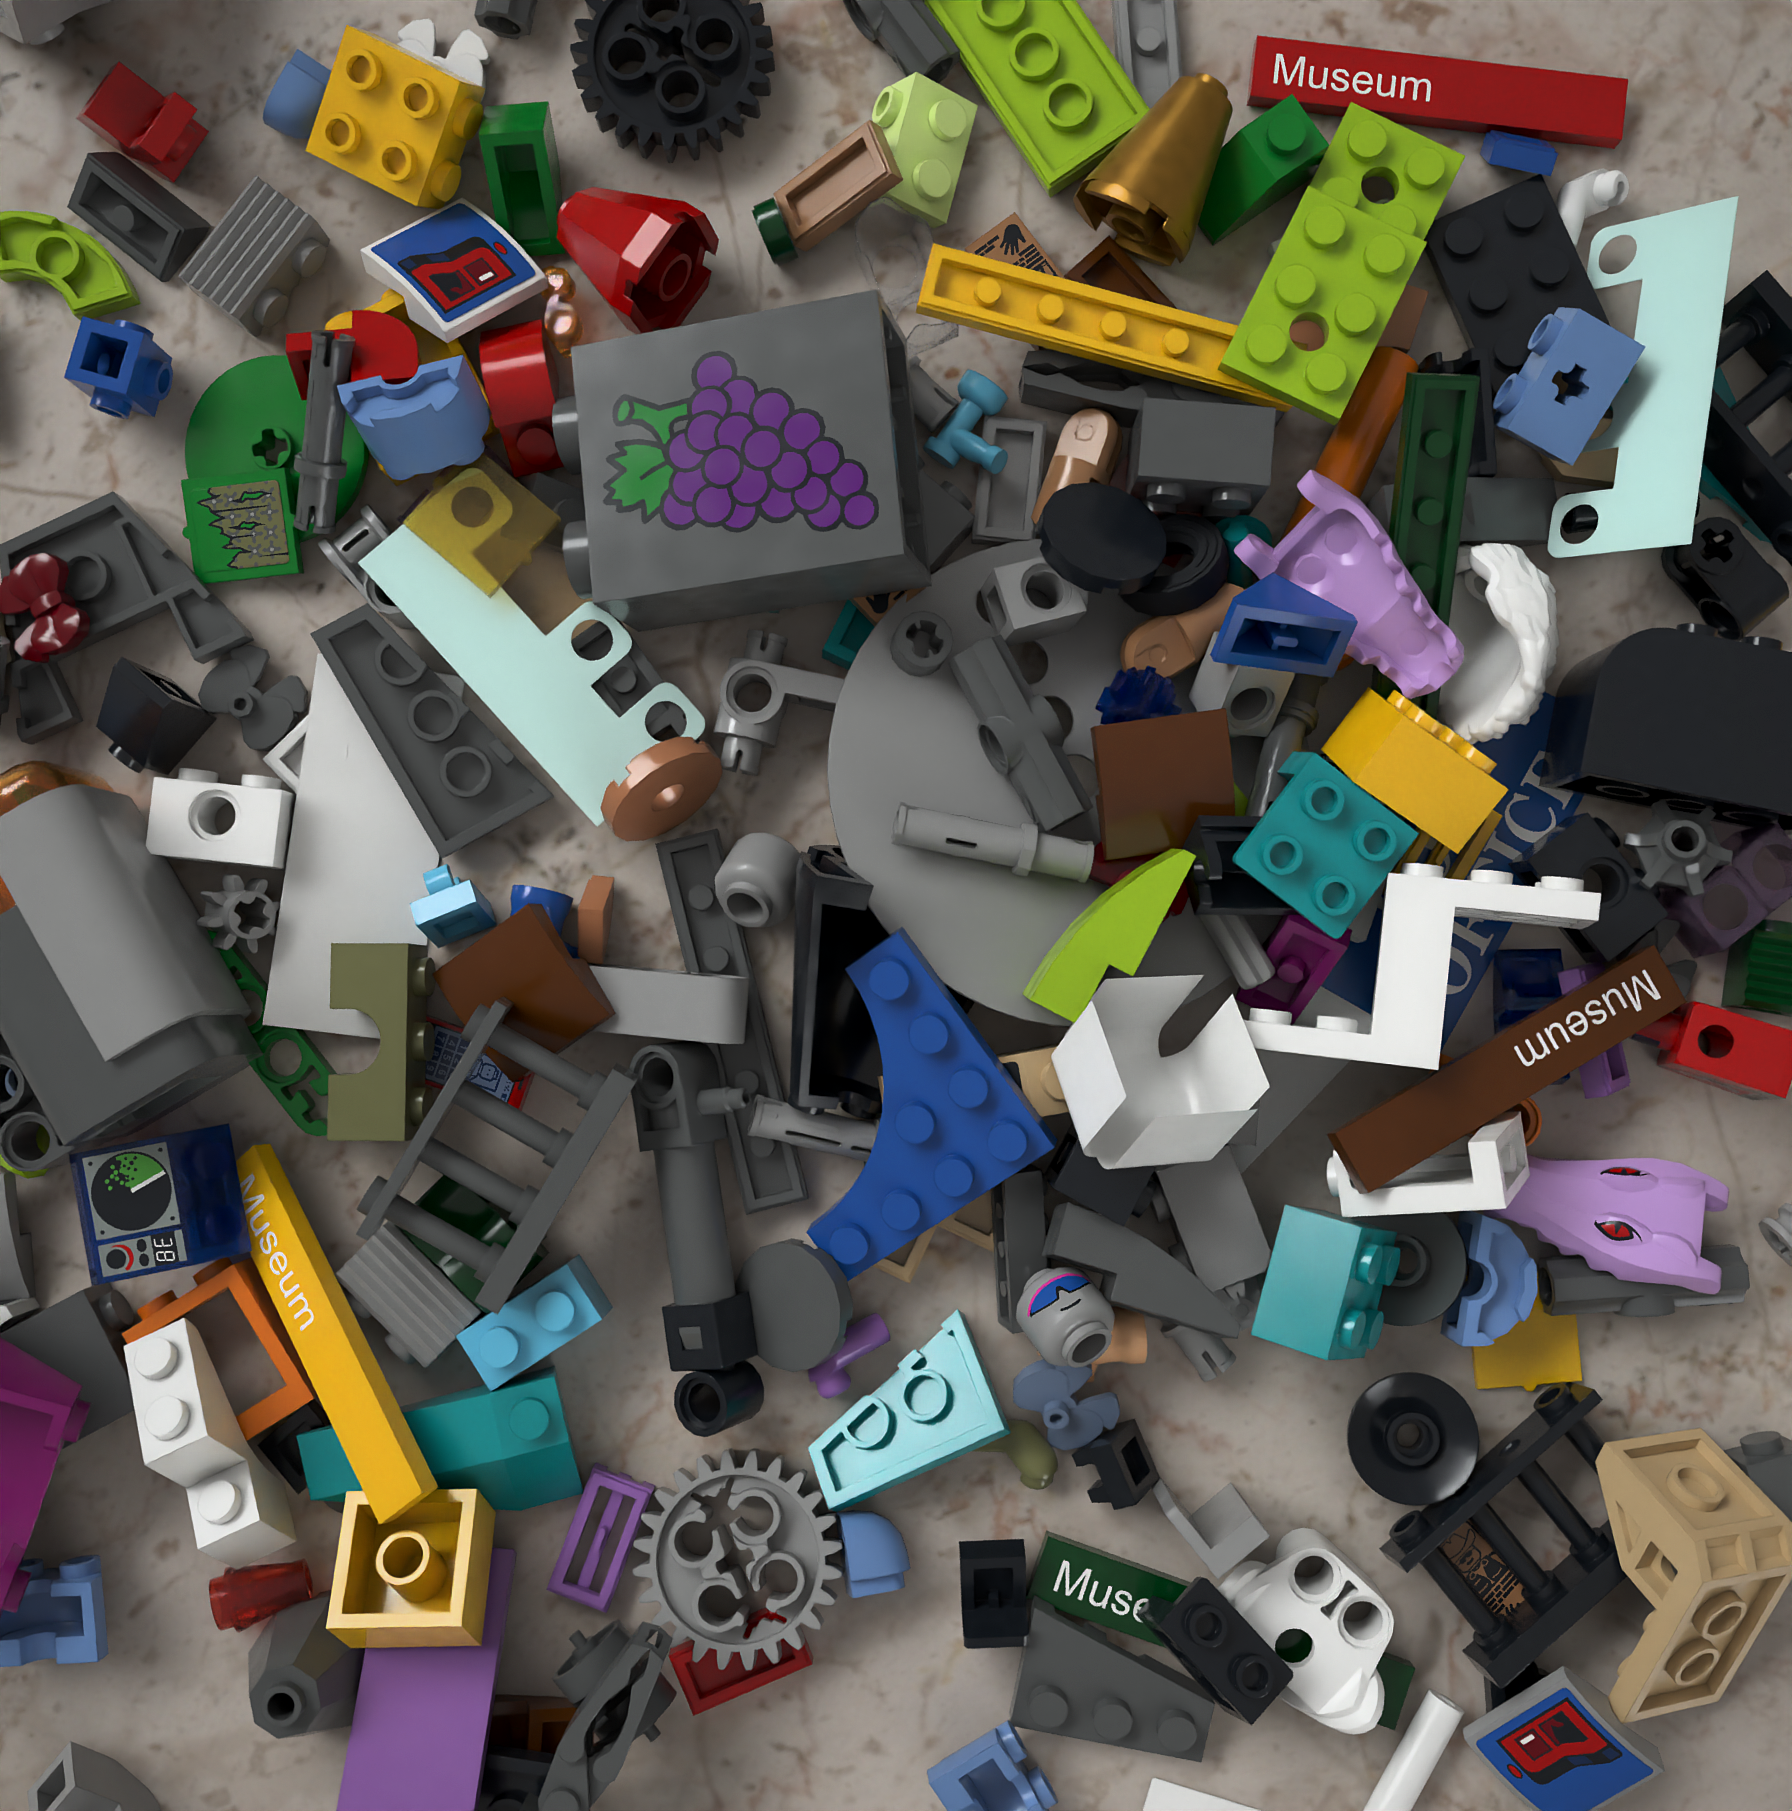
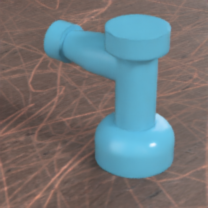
M968 369L957 386V391L962 401L937 438L930 436L923 449L937 462L950 469H954L960 458L963 457L971 462L981 464L984 469L993 474H998L1007 463V451L996 445L991 446L981 437L971 433L982 414L987 416L997 414L1008 400V397L990 379Z

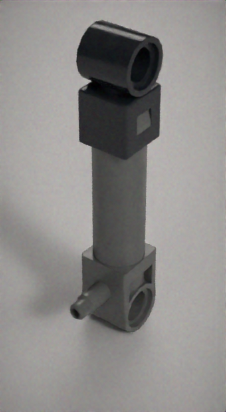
M682 1040L649 1045L640 1049L632 1058L629 1070L639 1075L631 1090L640 1152L653 1150L672 1280L675 1303L662 1307L670 1369L673 1372L693 1371L686 1374L678 1382L674 1392V1407L678 1419L688 1431L697 1436L708 1437L753 1418L760 1411L764 1401V1386L761 1376L756 1368L746 1361L758 1353L749 1291L736 1292L714 1143L715 1140L727 1138L724 1114L732 1113L736 1109L747 1108L751 1102V1095L743 1087L734 1089L732 1087L720 1088L718 1065L715 1055L709 1047L702 1042Z

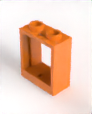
M228 1256L213 1262L192 1276L197 1284L196 1288L180 1298H177L174 1291L170 1290L137 1310L142 1321L122 1333L127 1344L134 1342L180 1320L229 1289L287 1384L236 1416L246 1441L318 1397L252 1257L232 1264Z

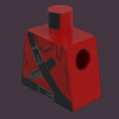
M1696 1001L1685 1003L1676 1008L1673 1013L1666 1014L1629 1037L1631 1040L1661 1049L1657 1058V1066L1751 1100L1786 1099L1792 1081V1030ZM1700 1033L1706 1037L1708 1042L1706 1054L1701 1051L1698 1045Z

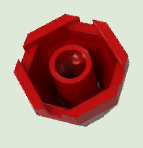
M598 187L577 191L574 195L567 198L560 207L557 215L558 230L556 238L628 330L637 335L653 332L655 327L669 329L679 327L709 285L712 271L702 265L705 251L716 256L719 238L705 213L685 201Z

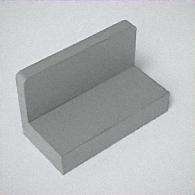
M1161 1477L1152 1487L1165 1515L1217 1579L1221 1578L1270 1537L1248 1503L1231 1482L1192 1515Z

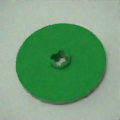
M270 355L249 359L224 372L207 388L195 406L187 428L185 464L188 479L276 468H290L295 510H297L300 473L294 469L295 454L297 455L298 452H302L307 400H301L287 356ZM347 411L341 458L345 459L348 463L346 476L339 479L335 523L347 513L358 497L365 480L369 461V449ZM275 438L288 444V451L278 454V464L266 458V451L275 448ZM309 524L307 532L298 529L300 543L320 535L313 533L314 524Z

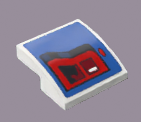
M463 198L360 250L366 273L402 295L409 319L446 343L548 288L546 276L524 249L493 219Z

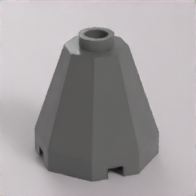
M332 1590L320 1592L317 1596L302 1599L303 1596L286 1599L277 1608L248 1652L249 1698L254 1723L277 1739L306 1736L352 1726L366 1648H350L326 1629Z

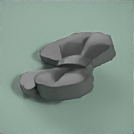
M253 645L232 648L229 652L232 659L224 660L204 678L198 693L201 707L212 714L231 713L234 718L241 721L243 740L246 745L253 750L269 752L295 728L299 720L298 713L304 714L307 711L308 692L300 677L290 675L263 693L255 688V686L262 677L270 659L268 650Z

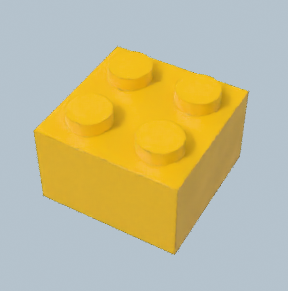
M1368 687L1321 748L1354 783L1456 854L1460 852L1509 790L1490 775L1497 765L1496 762L1476 749L1475 746L1453 730L1439 723L1395 689L1385 699Z
M435 1489L397 1519L379 1525L364 1492L347 1491L326 1629L350 1648L482 1646L496 1511L478 1489Z

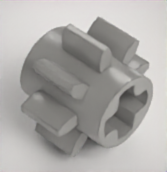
M225 874L222 880L224 889L217 892L202 891L200 893V896L207 904L205 916L197 919L196 925L210 927L217 933L212 944L217 949L228 950L236 941L237 946L242 952L256 953L258 949L256 939L265 935L276 936L277 928L274 926L276 911L280 910L281 902L271 901L263 894L267 889V880L252 878L244 887L239 875ZM238 903H241L239 910L246 915L245 921L240 924L241 917L234 912L235 906Z

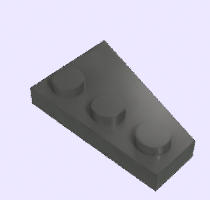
M1034 1595L1028 1621L1029 1644L1022 1649L1009 1711L1010 1722L1014 1727L1202 1762L1215 1702L1197 1681L1146 1654L1136 1656L1109 1642L1105 1632L1086 1622L1082 1627L1055 1613L1054 1605Z

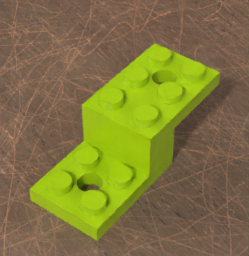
M1351 102L1217 370L1335 426L1340 420L1427 244L1424 239L1458 173L1465 155ZM1373 176L1386 179L1393 188L1394 199L1385 204L1370 202L1362 192L1361 182ZM1305 320L1316 323L1324 334L1323 346L1315 351H1304L1296 347L1290 338V327L1293 324Z

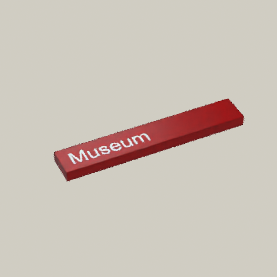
M1257 35L1253 46L1247 106L1272 108L1293 94L1306 113L1344 117L1350 103L1353 102L1399 124L1484 134L1491 130L1545 141L1615 149L1623 136L1628 79Z

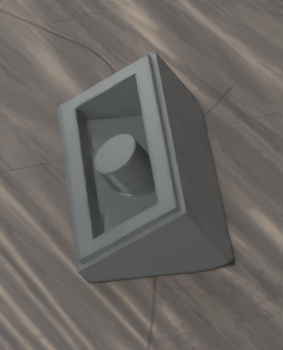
M92 152L87 154L67 206L161 282H168L205 238L211 226L200 215L118 152Z

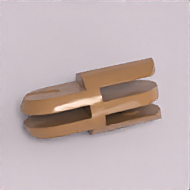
M1085 408L1072 415L1062 429L1031 515V519L1036 525L1044 506L1054 492L1070 484L1095 482L1109 486L1123 444L1122 430L1110 413L1100 408Z
M1224 583L1214 597L1196 609L1172 616H1152L1137 625L1126 635L1122 642L1119 655L1123 670L1137 682L1156 685L1172 679L1203 660L1214 631L1219 632L1233 597L1245 589L1234 584Z

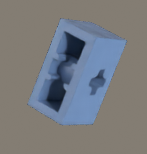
M1558 307L1554 315H1546L1535 328L1528 343V349L1532 352L1519 374L1513 373L1498 390L1493 401V408L1497 410L1494 414V427L1552 460L1573 466L1639 359L1645 346L1580 308ZM1557 372H1562V380L1568 383V387L1563 394H1559L1558 386L1552 383L1553 377Z

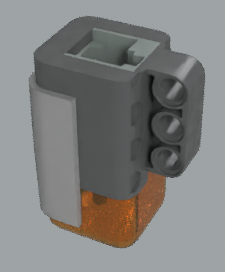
M36 760L15 765L0 774V1155L9 1166L19 1171L30 1172L71 1163L105 1142H111L116 1138L126 1137L138 1132L250 1066L249 1062L263 1056L260 1046L244 1020L252 1012L249 1003L223 960L221 952L212 946L213 940L207 931V927L196 925V920L201 916L166 857L150 854L147 849L148 825L133 799L128 795L115 792L102 777L91 772ZM10 1068L15 1072L18 1080V1087L13 1097L7 1092L5 1086V1076ZM40 1125L45 1127L50 1137V1145L46 1154L39 1149L36 1141V1134Z

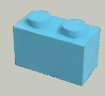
M578 1254L507 1300L498 1315L490 1311L457 1334L456 1338L491 1392L601 1321L613 1306L580 1254Z

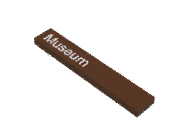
M1655 945L1641 948L1326 1135L1359 1194L1370 1193L1685 1004L1687 1001Z

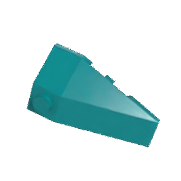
M555 1366L514 1376L491 1392L487 1385L484 1384L400 1407L438 1485L437 1489H478L494 1510L522 1511L583 1494L584 1492ZM332 1425L297 1434L296 1437L310 1500L345 1502L347 1491H363Z

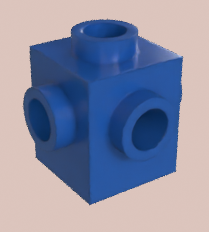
M82 316L64 378L91 397L89 405L100 412L122 419H128L131 411L155 417L159 401L165 399L171 389L173 380L172 357L153 341L154 334L140 325L119 319L115 320L113 325Z

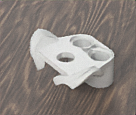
M1308 1528L1292 1530L1283 1536L1278 1544L1275 1561L1268 1565L1259 1561L1244 1562L1224 1580L1217 1590L1274 1651L1276 1640L1286 1630L1293 1628L1301 1629L1311 1637L1312 1649L1307 1658L1296 1663L1285 1662L1293 1671V1679L1278 1695L1284 1702L1307 1714L1319 1723L1342 1733L1352 1735L1366 1733L1376 1726L1383 1711L1385 1692L1376 1666L1393 1633L1394 1619L1392 1611L1372 1579L1324 1535ZM1319 1556L1325 1559L1324 1566L1315 1576L1305 1578L1294 1574L1299 1561L1305 1557ZM1366 1601L1372 1603L1370 1613L1363 1620L1351 1622L1343 1619L1345 1611L1354 1602Z

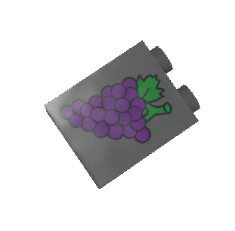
M877 289L571 347L575 395L556 399V404H553L552 427L557 451L564 467L571 475L582 474L586 520L569 522L563 534V555L566 571L575 593L581 599L592 598L594 605L636 631L641 632L932 586L906 337Z

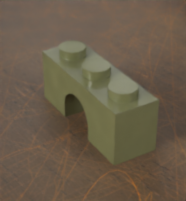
M331 943L330 1009H355L367 1014L378 1027L381 1043L375 1061L364 1071L328 1075L327 1141H409L414 1138L433 1106L432 1090L429 1087H425L426 1061L432 1059L435 1047L433 1025L430 1022H426L427 996H432L436 984L432 975L436 971L435 963L432 958H428V946L409 943Z

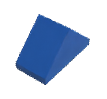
M1272 572L1233 597L1210 656L1214 662L1333 678L1358 621L1353 614Z

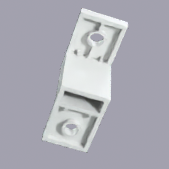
M1403 863L1400 874L1388 873L1385 882L1369 1034L1357 1033L1358 1020L1317 1016L1316 1028L1291 1026V1012L1250 1008L1249 1021L1243 1020L1255 1049L1438 1070L1454 917L1584 929L1599 921L1601 893L1583 892L1584 880L1575 878L1544 876L1541 877V882H1536L1535 887L1512 885L1513 874L1508 872L1471 870V876H1467V880L1443 878L1444 867Z

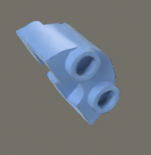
M464 355L419 365L414 377L402 384H387L382 376L379 375L337 386L341 403L369 451L392 479L406 480L416 474L432 473L452 464L459 466L467 465L477 460L484 451L485 445L482 437L488 430L491 411Z
M1460 1211L1457 1228L1466 1246L1469 1276L1455 1303L1443 1314L1440 1334L1462 1347L1489 1346L1495 1343L1493 1339L1507 1334L1519 1320L1524 1322L1529 1317L1538 1293L1537 1266L1534 1259L1528 1256L1522 1240L1511 1231L1512 1229L1507 1224L1473 1211Z
M79 1556L61 1562L59 1567L44 1569L43 1559L41 1558L23 1560L20 1569L32 1572L17 1613L4 1610L1 1615L0 1667L23 1666L33 1661L56 1658L57 1664L99 1662L108 1655L100 1556Z
M1009 1720L947 1756L927 1770L929 1784L947 1811H1049L1048 1808L1058 1803L1056 1794L1041 1767L1038 1765L1029 1771L1023 1762V1759L1028 1754L1018 1732Z

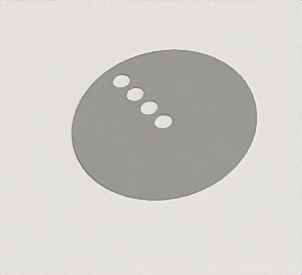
M1033 539L1006 543L978 551L948 564L931 575L932 586L926 587L908 602H906L907 594H905L876 624L859 649L845 677L835 706L829 736L827 778L830 809L836 837L848 868L874 885L868 907L884 930L891 935L903 927L942 982L958 994L986 1008L1021 1020L1051 1026L1070 1027L1073 1023L1072 1021L1029 1000L1022 993L1045 955L1069 925L1103 892L1108 890L1109 886L1091 879H1087L1085 883H1080L1074 879L1029 871L1027 876L1013 874L1012 867L966 857H957L902 844H891L894 819L900 802L907 803L910 806L954 815H963L1020 828L1023 822L1033 824L1008 774L1002 775L997 772L986 757L978 737L977 727L979 720L948 664L954 656L960 654L971 645L990 636L995 637L991 624L986 622L977 610V594L994 568L1043 556L1040 551L1042 540ZM1162 562L1155 576L1170 575L1179 571ZM1105 587L1101 594L1088 591L1087 611L1070 631L1032 641L1043 650L1047 659V669L1042 679L1028 684L1034 696L1039 694L1044 698H1056L1069 708L1073 725L1071 732L1064 739L1062 749L1066 756L1077 755L1084 757L1094 767L1095 760L1090 728L1099 725L1164 717L1170 713L1179 715L1198 712L1188 695L1202 663L1201 660L1172 679L1156 685L1143 684L1133 680L1122 668L1119 655L1122 642L1134 627L1152 616L1136 612L1118 595V589ZM1026 589L1029 600L1035 606L1043 609L1051 608L1050 601L1044 593L1036 589ZM928 611L943 618L951 628L953 635L952 651L940 669L931 675L921 677L909 675L898 668L892 659L890 651L891 639L903 618L913 612ZM919 631L915 638H912L907 633L906 638L914 642L912 653L924 658L928 650L931 649L934 655H936L937 650L929 646L931 635L924 631ZM1240 735L1237 738H1230L1233 779L1247 799L1250 796L1264 741L1262 736ZM1304 737L1301 750H1310L1307 737ZM1098 786L1095 793L1089 798L1093 805L1092 809L1046 834L1080 841H1093L1094 847L1100 843L1101 834L1095 796L1099 795ZM1188 898L1180 915L1173 917L1170 914L1159 926L1134 976L1128 975L1109 965L1096 991L1105 979L1204 975L1178 1007L1180 1008L1209 993L1230 978L1233 973L1200 916L1194 915L1190 899ZM1244 915L1261 946L1274 931L1283 916Z

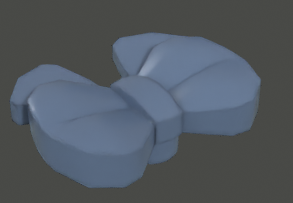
M1042 1359L1023 1368L1013 1380V1402L1019 1408L1041 1412L1044 1424L1048 1427L1047 1440L1049 1444L1064 1451L1089 1444L1102 1433L1103 1426L1109 1430L1115 1428L1120 1415V1404L1115 1393L1107 1392L1081 1401L1077 1400L1074 1393L1092 1376V1364L1074 1368L1071 1366H1055Z

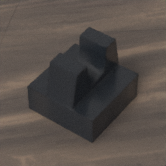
M1135 1419L1116 1423L1115 1428L1108 1429L1092 1442L1078 1448L1072 1454L1076 1467L1093 1464L1096 1466L1101 1478L1087 1490L1091 1502L1111 1503L1114 1510L1137 1505L1160 1479Z

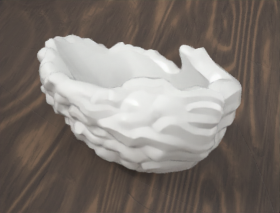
M1483 543L1481 546H1470L1462 544L1458 548L1449 628L1452 629L1464 646V658L1457 672L1441 686L1438 718L1441 724L1453 730L1472 745L1478 741L1482 743L1489 741L1492 738L1501 739L1511 724L1526 726L1530 721V716L1539 709V702L1542 700V693H1544L1546 688L1545 680L1551 676L1556 664V648L1559 645V630L1556 618L1558 613L1555 596L1556 590L1549 581V576L1537 569L1526 557L1523 550L1515 545Z

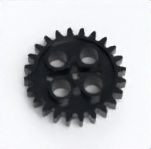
M585 0L589 15L593 20L575 19L574 25L578 37L582 41L570 44V51L574 62L580 65L573 69L572 73L577 88L584 90L580 96L587 113L597 111L595 118L602 133L616 127L615 136L619 147L624 149L635 138H638L642 158L648 159L656 145H661L664 148L668 163H673L677 155L678 146H686L689 154L696 161L700 157V142L708 140L715 150L721 152L723 151L721 132L727 129L739 138L744 136L743 123L740 118L741 114L759 119L761 116L760 106L755 96H770V78L765 74L775 71L774 53L767 50L773 46L772 31L770 26L762 25L765 22L761 2L749 4L750 0ZM662 10L677 12L672 19L665 22L651 20L657 12ZM629 29H636L637 31L641 32L644 35V37L637 33L627 31ZM714 42H723L730 45L725 52L718 55H710L703 52L709 44ZM628 61L644 63L638 71L632 74L617 72L619 67ZM704 80L721 84L718 87H712L705 83ZM681 93H690L697 96L691 104L685 107H676L669 104L674 96Z

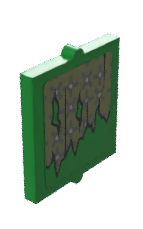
M276 468L181 480L187 526L183 528L182 534L190 541L194 573L205 584L304 573L299 531L293 526L296 510L290 468Z

